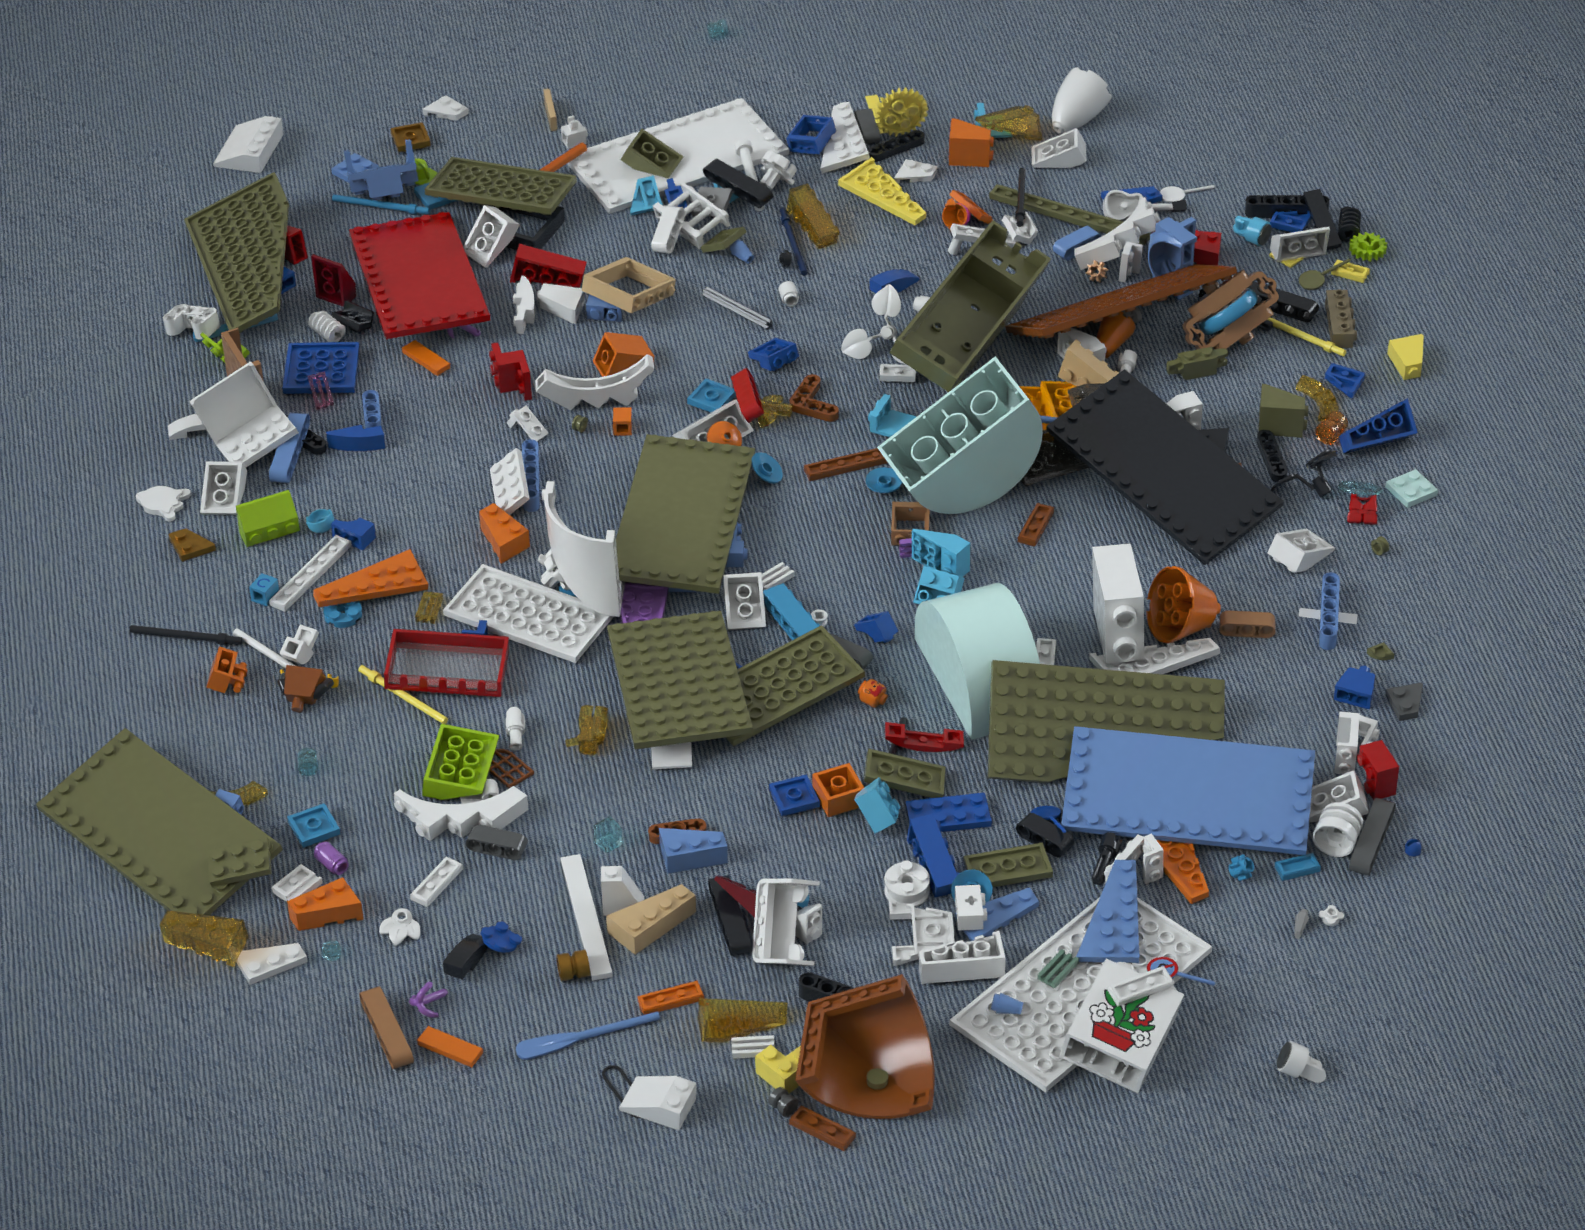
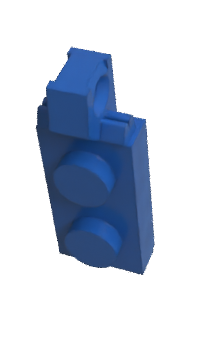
M673 178L666 180L668 189L664 190L668 204L683 194L681 186H675ZM686 200L683 201V202H682L680 205H678L677 207L686 208V207H687Z

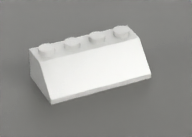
M735 399L673 434L672 437L707 442L709 428L719 421H727L735 425L742 437L754 430L744 418L739 403Z

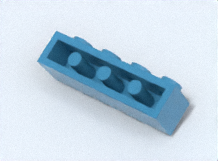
M784 583L763 591L764 606L791 640L820 626L812 619L811 614L803 608L802 603L794 597L792 590L788 589Z

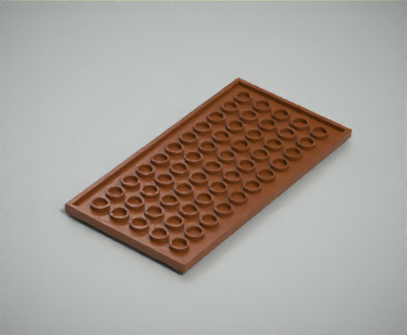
M1194 264L1006 325L1005 329L1007 333H1013V335L1050 338L1059 331L1060 333L1069 332L1071 327L1074 326L1081 328L1087 326V322H1099L1108 315L1109 317L1120 315L1119 312L1123 310L1130 312L1135 310L1136 306L1141 305L1144 307L1151 305V301L1154 300L1158 302L1167 300L1168 296L1172 294L1174 296L1182 295L1184 290L1194 291L1200 289V285L1205 284L1209 286L1215 284V280L1231 279V275L1237 273L1236 266Z

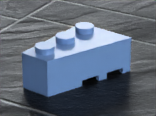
M659 828L660 848L668 874L728 863L727 844L723 832Z

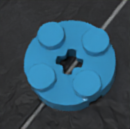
M359 601L325 606L323 610L324 619L328 624L330 622L337 628L353 626L356 624V620L362 617V606Z

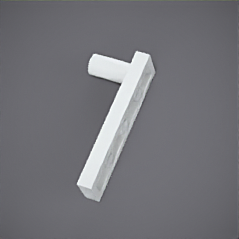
M952 223L950 230L953 239L948 252L952 255H957L963 241L975 243L985 229ZM1008 233L1006 243L1013 248L1018 241L1013 240Z

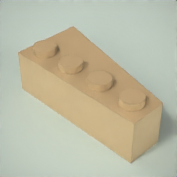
M1075 339L1067 348L1058 377L1089 393H1093L1119 374V372L1111 370L1105 361L1097 359L1090 349L1086 350L1080 345L1081 342Z
M681 884L606 916L607 933L636 955L696 913V895Z

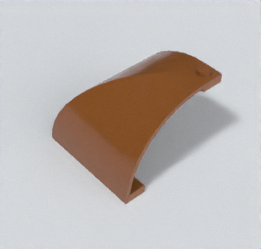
M903 974L808 1002L795 1079L797 1084L808 1095L839 1112L872 1119L901 1118L932 1110L935 1072L931 1043L919 1004ZM879 1068L888 1073V1084L885 1088L872 1089L867 1085V1073L870 1070Z

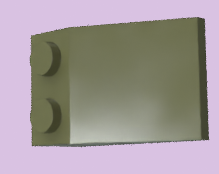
M641 129L620 160L635 170L669 178L684 156L644 129Z

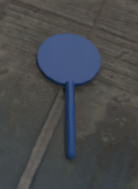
M1039 806L1032 809L1031 813H1035L1045 820H1052L1063 833L1067 832L1055 819L1061 815V810L1058 807Z

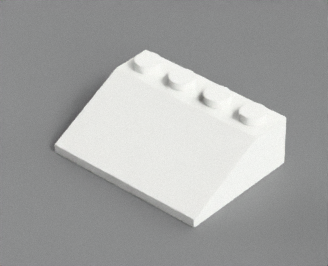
M264 116L236 125L214 161L213 166L261 173L283 136L281 118Z

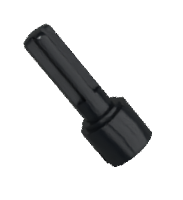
M1107 832L1102 837L1098 847L1101 854L1091 877L1093 884L1100 885L1103 883L1106 867L1110 864L1111 859L1119 853L1122 839L1118 838L1114 841L1115 833Z

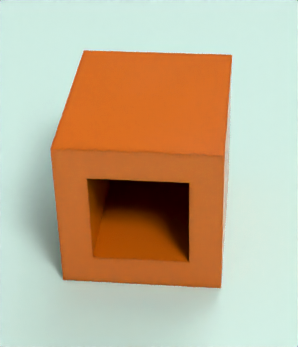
M632 407L613 408L614 436L632 435Z

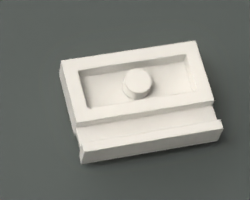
M300 864L272 886V893L287 902L323 884L322 877H317L314 872Z

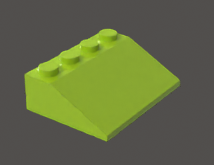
M441 724L423 779L422 796L444 800L482 794L499 735Z

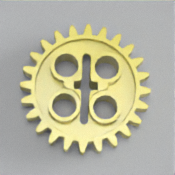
M906 87L903 91L898 88L897 92L891 90L892 94L885 93L886 98L881 97V102L876 103L877 108H874L875 122L879 129H882L883 133L888 132L889 136L894 133L895 137H897L899 133L904 135L905 132L909 133L910 130L915 131L916 126L921 127L920 122H925L924 117L928 116L926 100L918 91L914 92L913 88L909 92Z

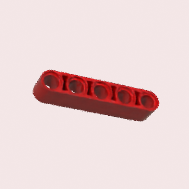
M745 368L731 376L739 407L746 421L750 423L765 414L755 380L750 371Z

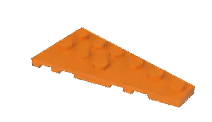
M411 549L316 588L313 590V596L319 607L428 590V582Z
M1157 840L1163 848V872L1186 899L1193 904L1209 897V889L1204 875L1201 873L1193 844Z

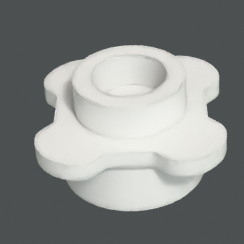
M1329 905L1326 910L1319 912V917L1323 918V922L1326 925L1335 926L1339 923V919L1342 920L1344 918V913L1339 912L1335 906Z

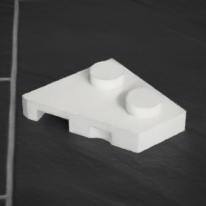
M446 95L423 108V115L428 116L429 113L437 114L438 118H448L455 121L469 114L467 107Z
M906 159L894 180L897 183L904 179H910V182L932 181L937 173V166Z

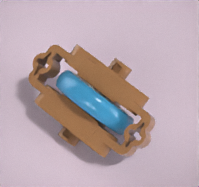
M1241 270L1232 276L1231 279L1220 284L1217 280H1215L1216 283L1206 286L1204 284L1202 288L1206 294L1188 308L1192 317L1183 323L1186 342L1189 345H1194L1196 349L1207 347L1227 349L1236 341L1244 345L1252 340L1255 336L1251 331L1274 314L1270 306L1277 302L1279 298L1275 290V280L1267 278L1261 271L1253 272L1248 276L1244 270ZM1254 280H1257L1258 291L1268 296L1267 300L1255 305L1258 302L1257 294L1253 289L1248 288ZM1265 283H1269L1268 289H1264ZM1198 323L1200 330L1195 329L1193 324ZM1218 332L1206 344L1204 343V334L1211 335ZM1193 334L1198 335L1196 337V340H1192V338L1194 337Z

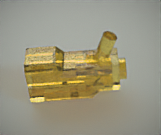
M589 705L582 706L579 714V729H581V732L575 738L566 739V747L579 745L580 753L587 755L596 754L598 746L604 743L609 719L608 708L595 706L594 716L592 717L594 707Z

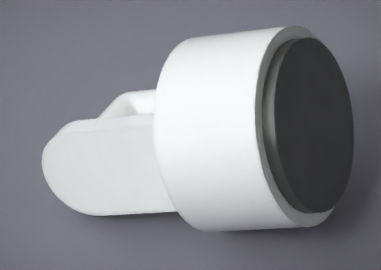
M1293 1041L1284 1044L1277 1058L1276 1066L1278 1071L1294 1078L1301 1076L1315 1083L1323 1082L1326 1079V1071L1322 1068V1063L1309 1056V1049Z

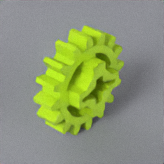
M1365 232L1364 235L1358 233V236L1354 235L1353 239H1350L1349 251H1351V255H1356V259L1361 257L1362 261L1365 259L1369 261L1375 259L1377 261L1378 257L1383 258L1384 254H1386L1387 242H1385V238L1380 239L1381 235L1374 236L1373 232L1371 234Z

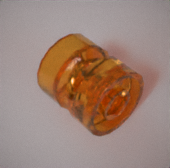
M1330 412L1316 427L1315 434L1317 438L1327 445L1335 443L1339 436L1348 428L1347 418L1340 412Z

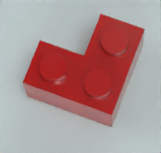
M1379 740L1360 745L1357 761L1366 771L1367 776L1364 783L1366 793L1370 794L1373 800L1375 798L1383 799L1396 795L1399 765L1384 742Z

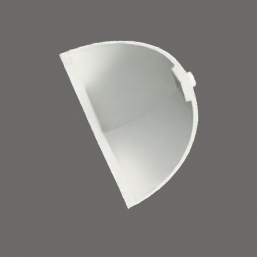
M547 481L546 488L542 489V500L545 503L550 547L561 576L571 591L588 607L602 614L620 617L625 581L619 580L615 530H607L606 540L587 537L571 531L560 519L554 506L556 499L555 482Z

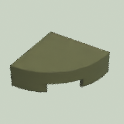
M1384 642L1367 648V654L1374 659H1394V653Z

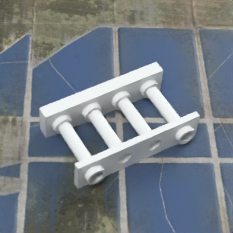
M683 182L681 183L683 194L667 206L677 207L688 198L692 203L684 208L685 216L698 206L703 209L702 212L689 222H683L679 233L687 241L701 249V246L704 245L703 235L720 222L726 227L730 226L729 215L725 210L719 209L697 193L692 186H688ZM657 202L653 205L656 218L660 220L666 206ZM709 214L714 217L713 220L700 230L693 228Z

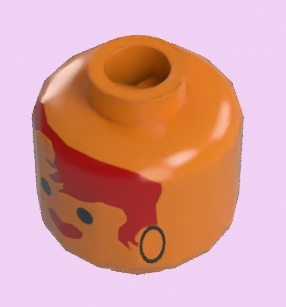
M874 679L863 681L858 690L860 701L873 708L878 707L880 704L884 705L888 698L886 686Z

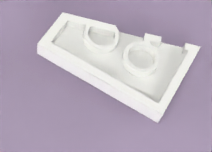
M299 943L233 952L236 963L250 985L308 962L307 956Z

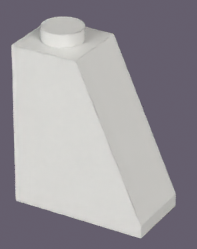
M543 283L541 290L537 292V300H539L541 309L576 324L585 303L582 288Z
M601 866L603 916L610 915L645 900L642 892L622 866Z

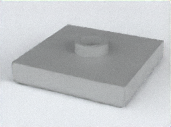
M699 187L698 193L719 209L726 211L733 191L732 188ZM698 206L691 212V215L696 216L703 209Z

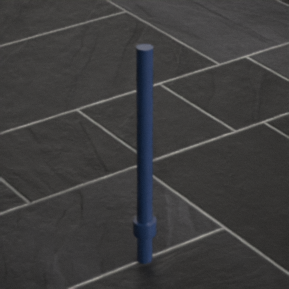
M782 207L779 210L782 225L785 226L802 276H805L808 272L791 225L792 220L790 215L787 214L786 208Z

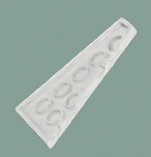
M842 102L833 106L831 117H833L836 132L831 135V139L825 146L820 168L822 173L870 159L850 102Z

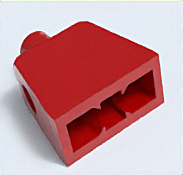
M287 225L285 259L296 265L308 258L302 230Z

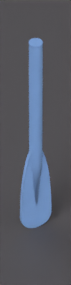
M659 1012L577 1033H559L524 1040L517 1044L516 1054L523 1060L540 1057L566 1048L580 1040L660 1020Z

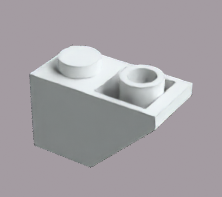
M820 903L805 906L797 912L795 935L805 944L818 939L822 935V905Z

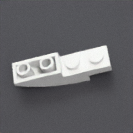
M521 276L520 283L516 285V293L513 295V304H516L517 316H514L513 325L516 326L517 334H524L526 324H534L535 320L534 292L528 279L525 276Z

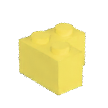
M769 1045L755 1056L756 1073L775 1089L784 1087L791 1093L799 1087L795 1079L801 1046L785 1056L775 1047Z

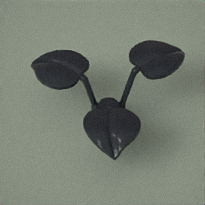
M1328 448L1305 465L1306 467L1311 465V469L1315 467L1319 476L1312 480L1313 485L1300 475L1293 473L1276 482L1271 491L1273 492L1278 486L1290 480L1299 479L1311 491L1315 489L1320 498L1325 496L1333 489L1324 477L1321 466L1323 462L1330 460V458L1338 457V451H1332L1331 448Z

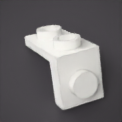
M527 406L520 410L516 409L509 415L511 418L508 420L507 425L510 428L519 424L527 435L537 442L547 436L548 431Z
M1359 715L1358 735L1365 737L1361 745L1372 743L1373 740L1377 741L1380 730L1377 729L1378 721Z

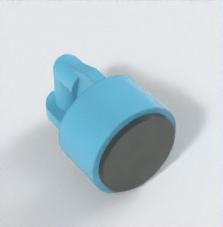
M1236 216L1233 230L1236 234L1245 237L1246 241L1262 246L1268 241L1272 227L1270 222L1258 217L1249 219Z

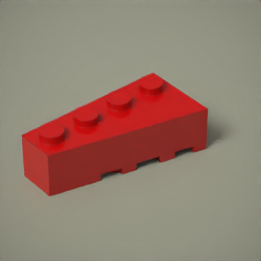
M1195 230L1197 242L1194 245L1193 262H1197L1199 265H1218L1222 233Z
M519 244L510 283H516V281L521 280V276H525L530 284L531 282H539L541 285L543 283H553L560 286L580 288L587 262Z

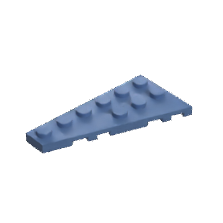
M1136 860L1114 861L1076 957L1079 958V962H1105L1106 959H1109L1115 963H1139Z

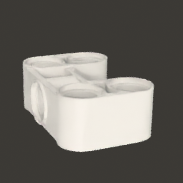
M180 304L173 307L163 316L166 333L169 336L178 335L186 328H193L195 338L203 339L200 336L202 332L209 337L221 326L216 308Z

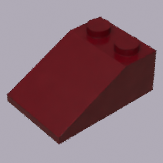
M315 254L311 255L316 298L342 307L345 301L351 302L357 296L356 285L343 264Z

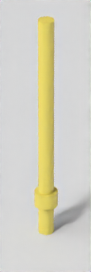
M1271 317L1267 319L1273 323L1274 327L1320 346L1324 351L1334 352L1343 357L1346 354L1345 349L1335 346V343L1331 341H1324Z
M364 665L359 667L358 671L367 676L369 681L384 687V678L376 670L372 671ZM388 689L440 723L446 724L448 722L447 717L404 690Z

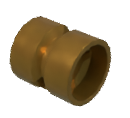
M585 949L574 951L572 956L569 953L556 955L561 981L571 980L574 975L578 978L590 976V966Z

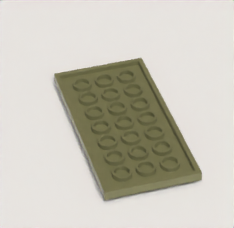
M451 157L427 185L425 195L551 215L575 185L577 176Z
M821 625L737 669L753 726V734L725 738L734 747L864 678L865 671Z

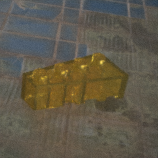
M808 183L789 189L786 211L788 214L794 215L793 220L796 223L800 222L801 229L804 232H808L810 240L818 249L836 244L839 229L833 224L830 214L824 210L823 203L816 197L814 189H811Z
M167 910L159 925L165 943L185 950L192 949L195 951V954L211 956L212 960L218 962L220 960L225 961L227 965L234 967L248 939L244 920Z

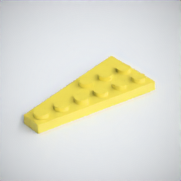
M872 157L838 180L840 187L915 226L926 218V212L917 202H913L910 199V195L907 192L904 193L902 187L889 174H885L883 168L880 165H876Z

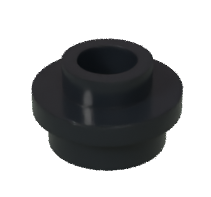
M788 250L780 253L779 263H781L782 267L790 266L792 253L788 252Z

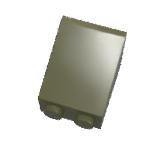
M1262 384L1259 431L1269 430L1274 436L1302 438L1303 430H1307V420L1304 419V416L1308 417L1309 406L1305 405V398L1267 384Z

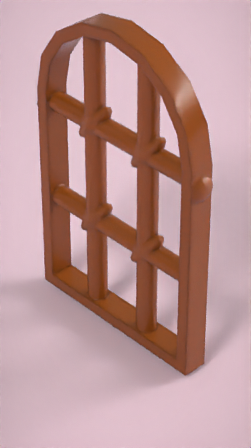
M506 749L495 750L494 754L502 760L499 762L492 760L493 765L490 767L489 772L507 788L517 785L534 774V771L512 752ZM500 753H505V754H508L509 756L505 757V756H502ZM508 759H515L519 765L514 766ZM503 762L507 763L512 769L505 771L500 764ZM523 766L529 773L524 774L518 768ZM496 767L504 774L499 776L492 769ZM515 771L522 777L516 780L510 773ZM505 776L509 777L514 782L508 784L503 778Z

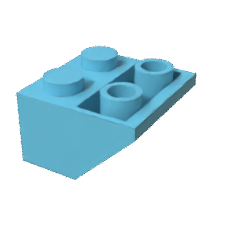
M923 566L913 603L920 604L923 601L961 592L965 578Z
M880 777L858 792L854 799L875 834L896 823L900 812L899 803L895 798L892 799L887 783L885 781L882 782Z

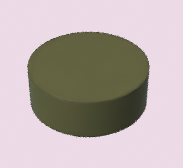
M875 1068L867 1073V1085L870 1088L883 1089L887 1086L888 1073L885 1070Z

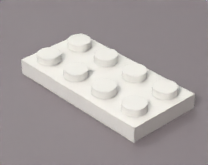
M515 448L490 468L495 504L509 515L529 500L522 452Z

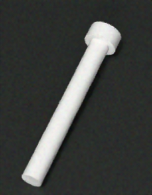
M741 139L735 144L736 153L742 159L745 174L758 181L751 157L753 151L752 144L748 139ZM754 206V208L756 211H762L765 208V206L761 208H757Z

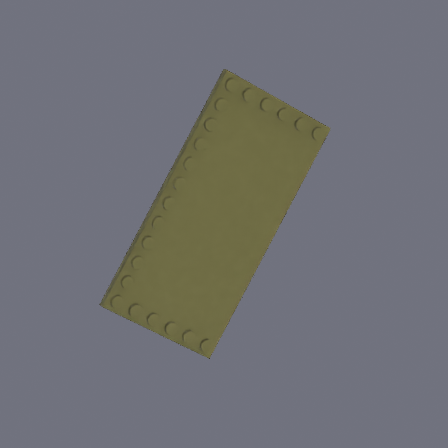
M647 434L616 537L619 580L719 594L752 468V457L755 454V448Z
M126 728L36 804L38 810L192 930L250 880L247 879L211 887L208 865L209 850L268 838L270 842L271 860L283 850L281 844Z

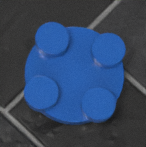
M497 922L496 926L484 927L480 933L485 945L497 952H512L522 941V937L509 930L505 922Z

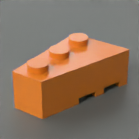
M495 503L479 511L480 528L488 542L491 543L493 551L499 557L501 564L530 547L529 530Z
M343 877L287 901L289 918L298 931L325 927V923L331 922L342 924L344 920L357 918V921L364 920L362 904Z

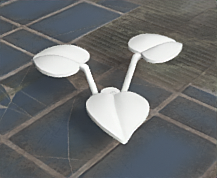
M888 284L872 299L874 312L878 315H884L887 325L882 327L880 334L869 338L864 329L852 330L843 340L841 350L844 354L855 359H863L872 351L870 340L879 337L893 339L895 343L897 329L894 325H891L888 316L895 317L899 314L901 300L892 285ZM892 355V357L896 361L905 364L904 362H902L901 360Z

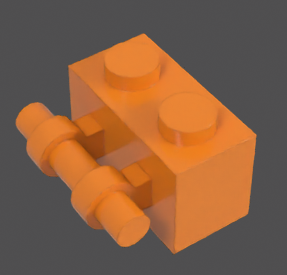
M219 646L212 663L206 688L225 693L228 685L232 684L234 692L239 693L244 687V677L247 676L248 670L245 662L235 663L238 652Z

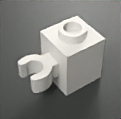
M574 115L567 117L568 125L561 127L563 143L568 149L575 147L581 142L587 144L586 137H588L586 127H583L578 120H575Z

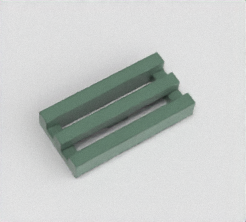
M1061 949L1038 973L1037 979L1056 988L1079 964V958H1072V954L1068 953L1066 955L1065 951ZM1067 962H1069V964L1061 971V968H1062ZM1058 974V976L1053 981H1051V979Z

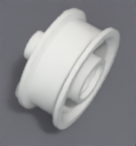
M905 860L891 866L885 873V896L888 901H897V904L904 906L907 903L913 904L916 907L924 903L929 897L930 877L928 871L923 866Z

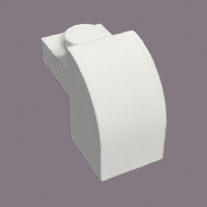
M300 624L294 638L287 636L279 654L285 659L300 664L307 663L314 654L312 648L319 632L316 629Z

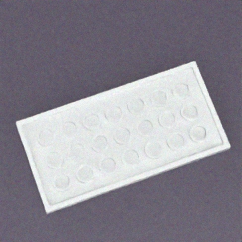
M484 564L480 566L443 609L444 616L477 628L479 620H487L488 632L509 637L510 640L573 663L580 659L614 617L591 609L577 597Z

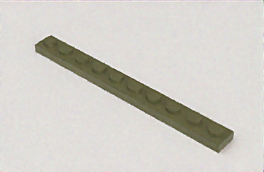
M996 184L989 193V199L1017 207L1018 190ZM1025 192L1024 209L1083 227L1090 226L1094 230L1105 234L1123 223V221ZM1152 232L1139 236L1138 244L1146 245Z

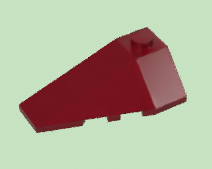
M721 875L715 876L714 880L755 917L757 890H747L743 884Z

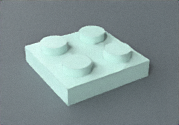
M1416 469L1386 481L1385 485L1407 508L1438 495V489Z

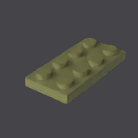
M868 748L864 782L871 783L880 777L881 781H885L889 788L930 798H938L944 795L946 767Z
M1043 843L963 856L966 870L973 869L983 872L990 879L992 887L1053 877V870Z

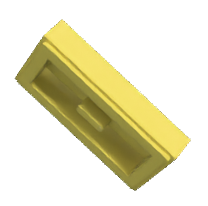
M1337 260L1333 266H1335V265H1337V264H1339V263H1341V262H1343V261ZM1347 263L1331 271L1332 275L1361 283L1365 282L1367 275L1370 273L1369 268L1352 263Z

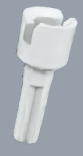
M1125 350L1123 354L1120 352L1118 360L1120 372L1125 369L1131 373L1135 369L1137 354L1134 351Z

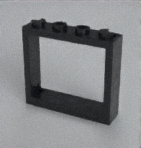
M560 206L551 215L496 207L500 211L506 209L547 221L534 237L515 233L513 239L506 246L518 250L519 244L542 249L565 222L564 208Z

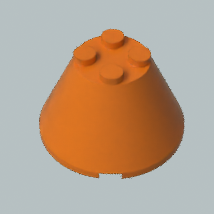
M1178 566L1163 568L1154 578L1147 600H1150V610L1146 611L1150 631L1158 641L1163 643H1173L1200 630L1210 628L1216 615L1221 611V605L1217 602L1214 592Z

